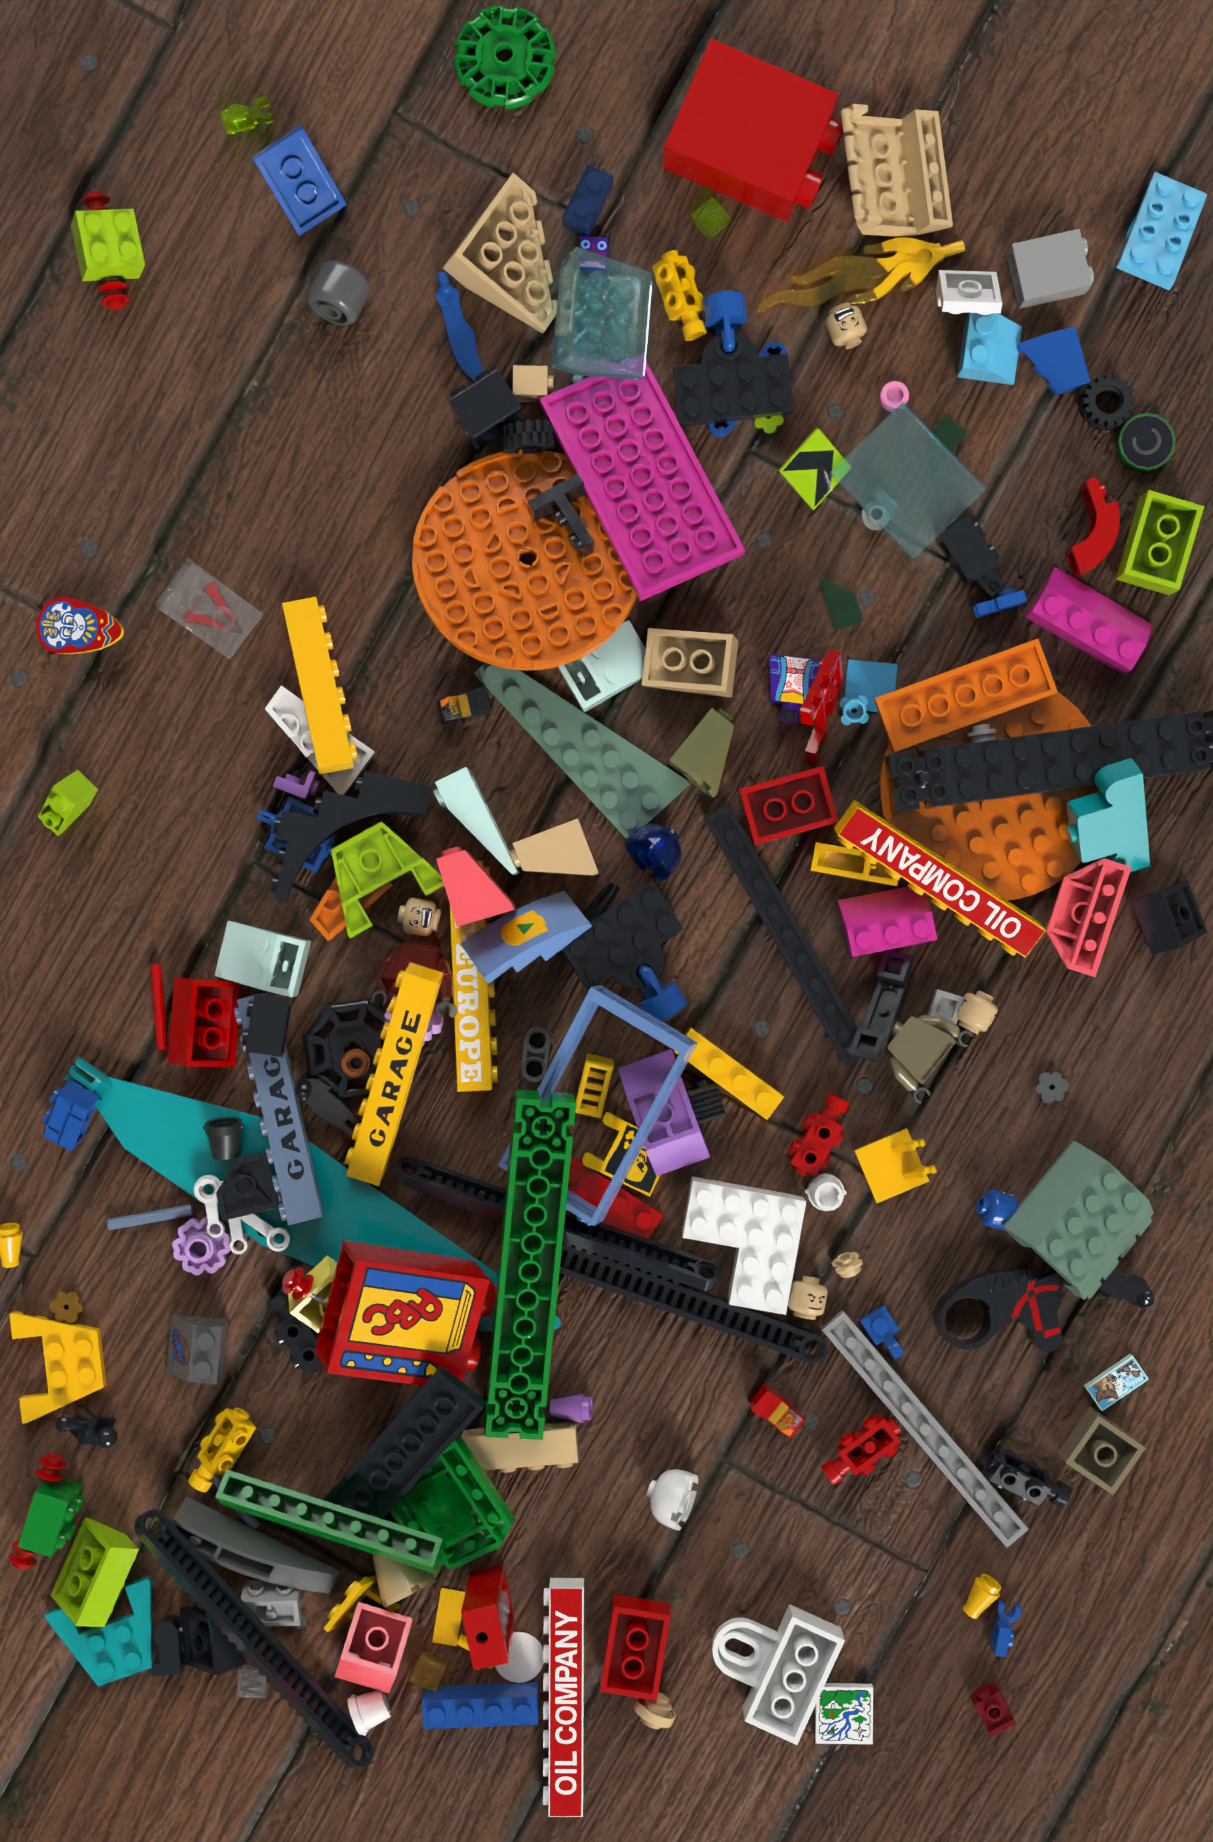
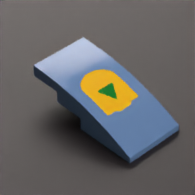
M562 891L508 913L461 943V946L489 984L510 967L519 972L540 955L547 961L592 927V925L568 894Z

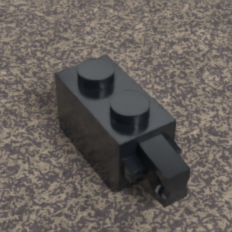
M967 516L939 534L935 541L962 583L972 584L975 582L989 598L1005 587L996 568L1000 564L997 560L999 555L996 549L991 544L987 545L983 539V530L976 520L972 521Z

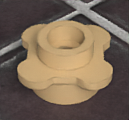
M846 1252L833 1260L832 1266L836 1267L835 1271L840 1277L850 1278L861 1271L860 1266L863 1262L861 1259H858V1253Z

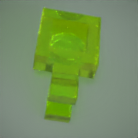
M267 95L257 98L252 108H249L248 105H232L227 110L220 112L222 123L228 135L256 128L255 124L260 122L264 124L274 122L271 112H260L263 107L270 105Z

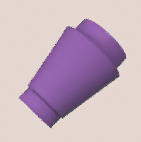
M580 1394L551 1399L550 1415L552 1417L581 1423L592 1419V1397Z

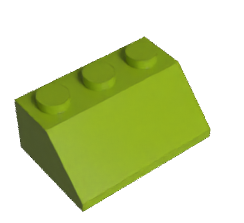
M84 1518L51 1592L52 1598L75 1626L105 1627L119 1593L125 1584L131 1566L136 1559L139 1548L126 1534L93 1519Z

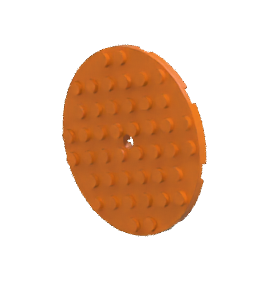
M519 449V453L508 454L499 452L476 460L456 472L455 477L449 480L443 487L440 486L423 510L417 524L413 539L412 569L415 586L422 606L434 626L448 641L479 661L497 667L524 671L555 668L571 663L588 655L604 644L620 628L635 603L637 594L585 492L583 496L570 503L594 540V553L585 558L579 550H573L567 539L568 532L564 526L560 528L557 525L552 513L535 523L529 515V500L575 475L564 454L547 450L522 454V449ZM523 554H533L536 557L535 562L531 566L523 564L520 561V557Z
M1058 692L1049 697L895 753L912 751L913 758H919L918 752L924 749L971 743V738L967 737V733L973 732L972 726L990 724V729H996L997 733L994 734L995 740L1090 727L1091 725L1081 711ZM888 743L884 757L889 754H895L891 749L890 743ZM883 757L879 780L883 819L1007 901L1028 897L1050 888L1061 881L1063 877L1070 874L1082 862L1066 835L1065 827L1069 825L1067 803L1071 800L1100 792L1097 786L926 809L925 802L919 803L920 809L916 811L892 814L889 791L896 789L895 780H887Z

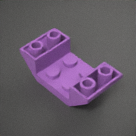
M672 1049L618 1068L638 1130L675 1062ZM681 1076L644 1143L656 1176L710 1157Z

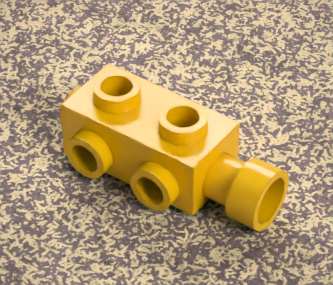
M677 250L666 252L661 256L662 259L652 265L665 311L670 321L682 320V332L685 341L701 338L707 331L703 320H700L698 316L703 311L702 300L704 297L702 293L698 292L694 281L695 269L692 265H689L687 256H679Z
M237 1407L234 1410L226 1408L223 1412L219 1413L215 1418L216 1425L211 1434L201 1441V1450L197 1455L201 1465L198 1469H194L188 1479V1483L196 1490L208 1492L214 1482L213 1476L215 1474L224 1476L226 1469L231 1471L251 1438L256 1427L249 1420V1414L243 1409Z

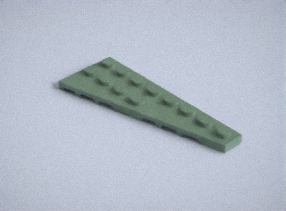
M484 663L474 673L627 841L633 838L690 785L686 779L520 670L506 669Z

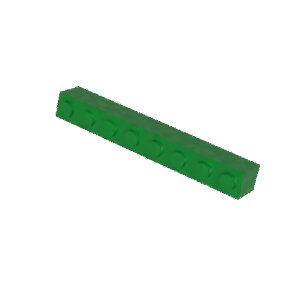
M227 1469L215 1496L223 1506L433 1574H437L446 1548L442 1538Z

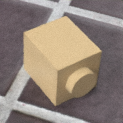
M513 365V394L518 402H539L540 398L554 392V375H549L548 366Z

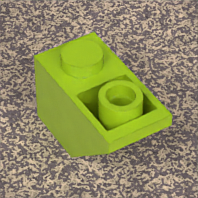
M76 770L53 786L38 817L47 828L59 836L91 804L98 789L79 770Z

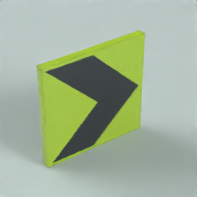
M816 427L778 471L812 510H815L847 474L851 466L821 430Z

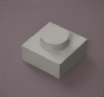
M935 989L927 1015L942 1016L956 1025L958 1021L957 1012L965 997Z

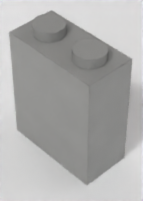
M1080 229L1013 243L1010 246L1006 255L1018 309L1087 293L1094 282V272L1092 267L1087 264L1088 245L1086 239L1082 238Z

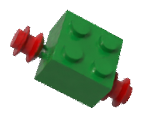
M48 1453L46 1456L39 1458V1463L43 1467L36 1469L35 1475L41 1480L42 1485L34 1493L20 1540L12 1543V1547L16 1552L8 1556V1559L15 1568L25 1570L35 1566L37 1560L33 1557V1554L52 1557L58 1549H63L67 1539L71 1540L77 1523L73 1522L75 1513L80 1512L85 1500V1496L81 1495L84 1485L64 1479V1476L59 1473L60 1469L67 1468V1463L63 1461L64 1458L61 1455Z

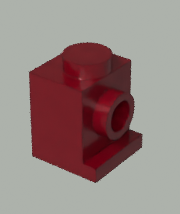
M995 1682L990 1685L980 1686L975 1690L974 1694L970 1695L991 1738L1017 1724Z

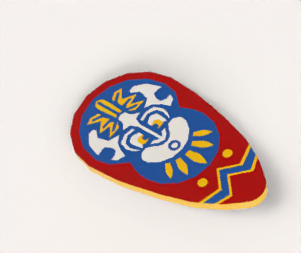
M58 597L47 602L39 612L36 622V634L39 642L46 650L56 654H78L101 650L116 643L124 634L122 625L108 612L91 604L68 597Z

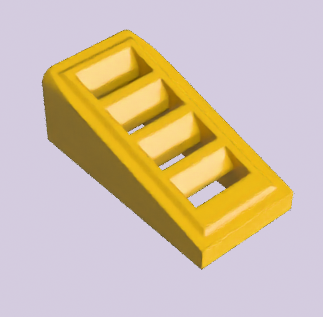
M586 1054L576 1097L575 1113L601 1119L614 1068L613 1059ZM590 1067L605 1070L606 1072L590 1069ZM592 1077L596 1079L603 1080V1084L587 1080V1078ZM585 1088L591 1090L600 1091L601 1093L600 1095H597L589 1092H584ZM582 1099L598 1102V1106L584 1104Z

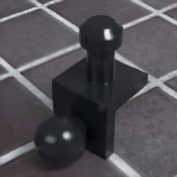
M79 1405L74 1418H70L68 1414H60L55 1421L56 1429L59 1432H66L69 1429V1432L81 1444L110 1448L118 1440V1433L113 1428L116 1419L114 1417L95 1416L84 1405Z

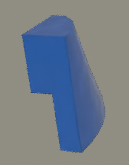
M1076 327L1045 334L1017 345L1018 352L1020 354L1024 352L1035 365L1033 367L1035 372L1046 379L1047 386L1055 395L1082 389L1091 382Z

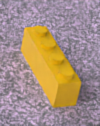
M689 1027L684 1035L698 1042L688 1062L768 1120L784 1096L692 1027Z

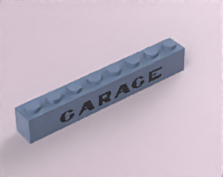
M272 992L262 993L263 995L275 996ZM254 996L237 999L238 1007L234 1008L237 1023L243 1024V1029H249L251 1017L246 1015L249 1000H254ZM285 1045L283 1058L249 1053L251 1063H247L250 1080L255 1079L257 1091H253L256 1107L262 1108L264 1118L260 1119V1127L263 1136L268 1135L270 1147H266L269 1164L274 1163L277 1174L273 1175L272 1179L276 1193L281 1192L283 1203L279 1204V1211L282 1221L287 1220L288 1225L325 1217L299 1099L295 1093V1082L287 1047Z

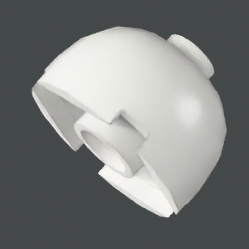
M673 1469L662 1473L657 1481H651L647 1497L651 1498L650 1508L658 1522L674 1530L681 1529L678 1523L679 1521L686 1522L696 1497L697 1491H691L693 1482L698 1484V1476L696 1474Z

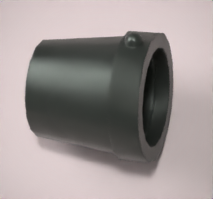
M220 1117L209 1120L204 1124L203 1130H205V1134L208 1137L213 1159L228 1160L241 1155V1131L244 1128L242 1119L237 1117Z

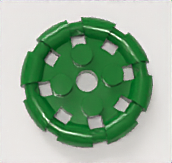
M504 4L490 6L477 12V17L472 21L467 20L461 28L454 45L457 50L456 55L453 56V65L461 86H466L469 90L468 94L480 104L490 108H494L495 105L505 106V110L519 108L531 103L532 97L537 93L542 94L549 85L555 70L553 66V59L556 58L554 40L548 28L544 29L540 24L541 19L529 10L519 6L505 8ZM504 20L513 21V26L503 24ZM485 26L490 31L482 36L479 30ZM533 32L535 36L528 40L525 34ZM476 49V56L468 55V51ZM501 50H508L512 53V58L506 62L498 60L496 56ZM533 56L541 57V63L533 62ZM480 72L482 79L477 82L474 79V75ZM526 77H528V79L532 83H530L527 87L524 88L522 83H524ZM496 86L506 87V94L496 93Z

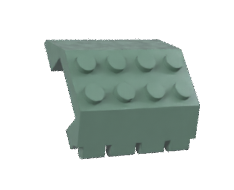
M1071 1141L1002 1228L1019 1244L1030 1247L1066 1280L1063 1285L1075 1296L1083 1300L1085 1298L1090 1300L1102 1285L1101 1278L1106 1280L1118 1265V1257L1123 1258L1137 1241L1135 1236H1141L1152 1222L1151 1216L1154 1212L1149 1199L1106 1159L1078 1142Z

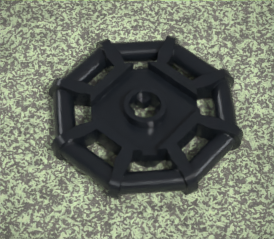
M364 997L361 1000L331 1003L329 1001L324 1004L325 1008L306 1033H302L301 1039H304L308 1073L306 1075L308 1078L324 1080L331 1086L329 1090L343 1101L344 1099L365 1097L370 1094V1091L366 1090L367 1085L348 1087L349 1079L354 1078L345 1074L341 1066L342 1058L346 1053V1047H349L350 1042L354 1041L357 1046H361V1050L368 1054L370 1068L365 1075L361 1076L365 1077L367 1082L370 1074L377 1067V1065L373 1064L377 1049H383L382 1039H380L383 1028L377 1031L372 1025L366 1023L365 1019L367 1014H369L384 1025L385 1012L370 1001L371 998ZM359 1011L358 1020L342 1022L339 1014ZM331 1019L335 1025L331 1033L326 1038L319 1036L318 1034ZM316 1044L323 1045L325 1062L320 1065L318 1063ZM353 1058L351 1061L352 1066L360 1068L361 1060ZM330 1068L342 1077L340 1084L336 1083L323 1071Z

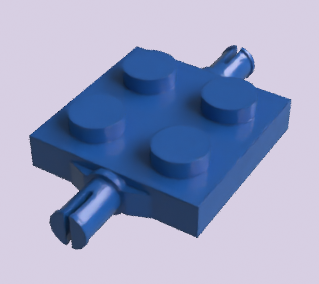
M290 796L283 810L277 815L261 808L259 813L269 817V819L260 814L256 818L271 825V834L264 848L278 855L280 848H286L287 844L277 842V834L272 833L276 817H281L283 811L318 818V814H313V807ZM336 834L321 844L304 863L303 867L317 873L323 860L329 854L332 855L331 849L338 846L334 844Z

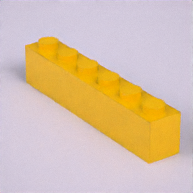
M316 597L282 603L319 775L352 769V759H357L358 757L354 741L348 742L346 732L351 731L348 714L342 715L340 705L345 704L342 687L336 688L334 677L339 676L336 659L330 660L328 650L333 649L330 632L324 633L322 623L327 622L324 605L318 606Z

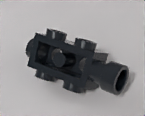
M283 1291L279 1292L266 1302L272 1313L275 1312L280 1319L274 1325L276 1339L281 1345L287 1346L291 1352L290 1359L297 1369L301 1368L305 1374L312 1369L314 1372L320 1371L324 1367L314 1351L319 1333L290 1314L288 1294ZM294 1326L298 1329L299 1333L293 1335L289 1328ZM307 1350L312 1351L314 1358L309 1359L304 1352Z
M1000 1447L989 1454L986 1467L988 1468L989 1481L996 1487L1005 1488L1015 1493L1022 1500L1031 1501L1037 1505H1040L1045 1497L1049 1498L1051 1503L1061 1508L1069 1501L1071 1487L1061 1481L1054 1482L1050 1480L1048 1471L1040 1468L1036 1462L1026 1461L1016 1456L1012 1450Z

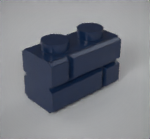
M587 164L562 216L564 228L580 236H591L606 205V199L609 198L614 188V178L611 174Z

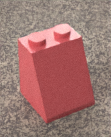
M454 847L442 851L443 857L436 859L457 927L516 910L515 903L470 852L462 851L461 847Z
M358 1602L334 1677L389 1693L397 1676L413 1618Z

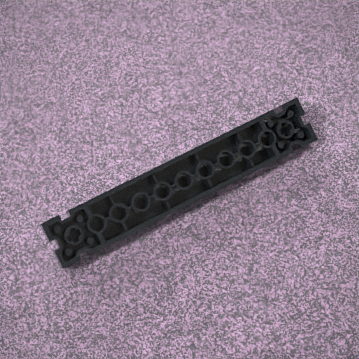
M1213 710L1203 713V718L1202 711L924 749L918 752L919 758H913L912 751L889 754L884 757L887 780L894 779L896 789L889 791L892 814L916 811L920 809L919 803L925 802L926 809L1096 786L1095 776L1101 768L1130 758L1133 759L1142 771L1143 779L1199 772L1209 769V764L1210 770H1213Z

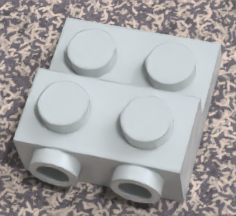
M939 270L936 297L937 304L941 306L942 312H949L951 314L970 312L981 315L1001 313L1002 298L997 272Z

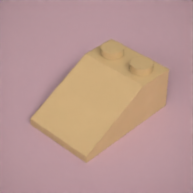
M648 628L642 686L700 695L732 697L738 640L733 634Z

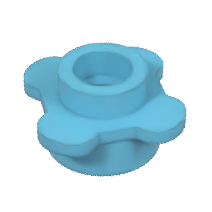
M860 695L855 699L843 697L840 700L839 705L843 711L841 722L844 725H850L852 722L864 724L869 720V715L866 713L867 698ZM852 708H856L857 712L852 713Z

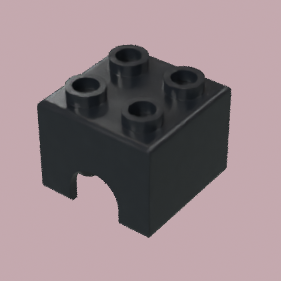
M489 369L481 372L476 376L475 383L467 388L465 385H462L450 394L449 404L453 416L476 451L501 437L502 426L508 423H515V421L523 422L521 405L498 369L492 372Z

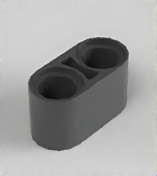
M537 1026L531 1028L524 1039L521 1070L524 1078L530 1082H539L544 1078L548 1070L551 1035L544 1027ZM535 1032L542 1033L546 1038L545 1045L538 1048L534 1047L530 1042L531 1034ZM531 1061L540 1062L543 1067L542 1073L537 1076L531 1075L527 1070V1064Z

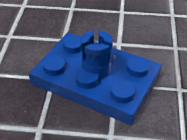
M298 126L251 157L299 236L347 205L301 126Z

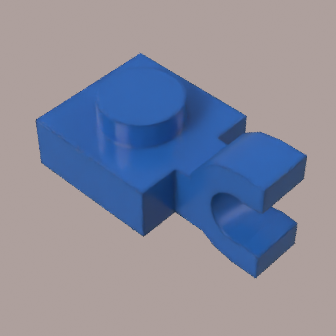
M884 1305L879 1306L859 1319L875 1345L884 1341L894 1359L904 1354V1351L893 1336L900 1329Z
M997 1600V1617H994L989 1645L996 1656L1006 1657L1008 1648L1012 1647L1014 1641V1632L1010 1628V1623L1020 1617L1022 1607L1020 1604L1014 1603L1012 1611L1005 1613L1004 1602Z

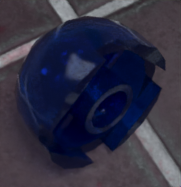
M652 823L641 826L626 838V841L630 842L626 845V848L631 858L643 871L647 866L654 872L650 877L659 881H665L678 868L682 858V849L679 843V836L672 828Z

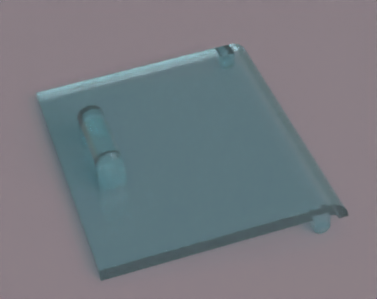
M904 402L830 472V475L869 513L912 560L987 489Z

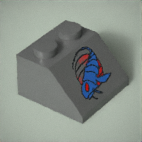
M172 1315L166 1372L187 1382L217 1385L224 1376L229 1320Z

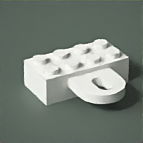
M789 1604L777 1631L747 1618H733L724 1622L714 1634L712 1652L716 1665L723 1673L752 1686L742 1707L744 1721L798 1745L845 1639L841 1627ZM731 1638H736L751 1645L754 1651L750 1656L743 1657L728 1650L725 1647V1643Z

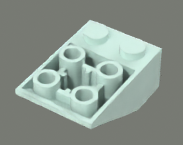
M628 620L599 648L576 661L558 666L557 668L585 713L643 678L646 648Z
M228 920L214 976L288 997H296L299 994L311 941Z

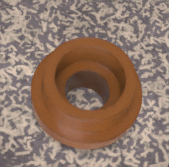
M352 1049L344 1054L341 1066L345 1074L358 1078L368 1072L370 1058L365 1051ZM353 1058L361 1060L360 1068L352 1066L351 1061Z

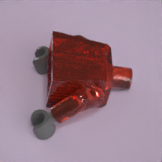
M434 935L423 937L420 944L404 942L395 953L382 962L378 982L380 990L376 991L372 996L374 1004L381 1005L384 998L383 1007H389L393 994L398 995L400 989L395 987L400 970L405 971L411 962L444 973L436 998V1002L438 997L441 998V1002L436 1006V1013L439 1017L444 1018V1008L448 1006L449 1016L451 1018L456 1016L457 1008L453 1003H450V997H453V984L449 961L444 958L441 949L438 948L440 942Z

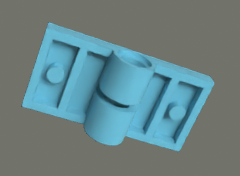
M1154 172L1139 210L1127 232V241L1116 268L1170 290L1176 280L1207 194Z

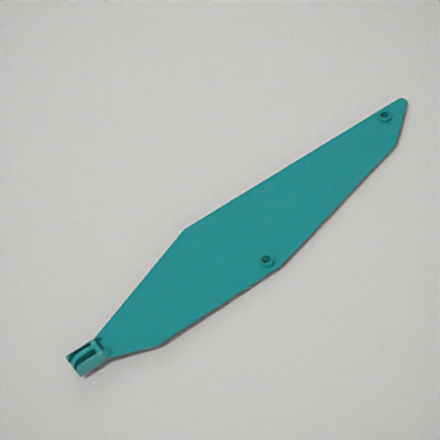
M78 1057L75 1061L76 1065H72L69 1069L70 1075L67 1074L63 1078V1081L66 1083L74 1081L83 1086L84 1090L88 1089L98 1094L99 1099L96 1108L122 1146L194 1198H196L194 1186L200 1177L214 1175L221 1181H224L238 1157L266 1151V1147H270L268 1135L263 1136L260 1127V1119H263V1117L112 1078L81 1057ZM220 1117H237L242 1119L244 1128L241 1131L240 1156L228 1160L212 1158L208 1137L205 1134V1130H203V1126L207 1121ZM309 1141L325 1217L288 1225L287 1220L282 1221L279 1208L254 1213L274 1228L283 1227L289 1231L291 1235L290 1244L286 1249L277 1252L313 1266L320 1263L327 1255L338 1262L342 1243L345 1240L474 1260L490 1279V1282L494 1283L496 1290L498 1275L496 1272L369 1183L346 1176L348 1168ZM273 1163L271 1164L273 1175H277ZM206 1184L204 1190L206 1193L212 1194L214 1187L211 1184ZM217 1203V1206H218V1214L221 1216V1214H220V1209H219V1205H218V1203ZM241 1220L242 1231L264 1247L269 1248L267 1237ZM277 1233L274 1236L277 1243H283L285 1240L284 1235L281 1233ZM494 1307L488 1317L480 1316L477 1330L492 1331ZM555 1315L554 1329H557L561 1324V1320Z

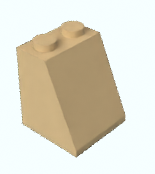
M578 819L512 843L514 850L510 851L515 867H522V870L525 872L585 876L599 874Z

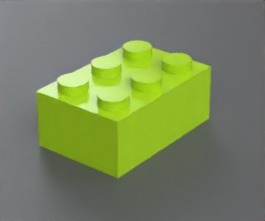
M1151 490L1140 496L1115 580L1169 596L1179 591L1205 506Z

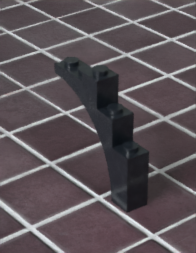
M364 771L363 778L357 777L354 794L359 795L358 798L328 791L323 792L322 798H316L313 814H318V818L283 811L281 817L275 818L272 831L273 834H277V842L287 844L286 848H280L277 864L282 865L280 876L274 875L270 892L275 893V900L287 903L294 880L304 863L321 844L337 832L358 822L381 816L404 815L425 818L432 787Z

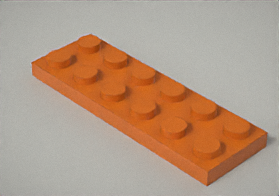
M1035 639L879 696L874 699L891 749L895 753L1058 693L1039 639Z

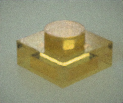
M421 1651L409 1681L436 1692L448 1662Z

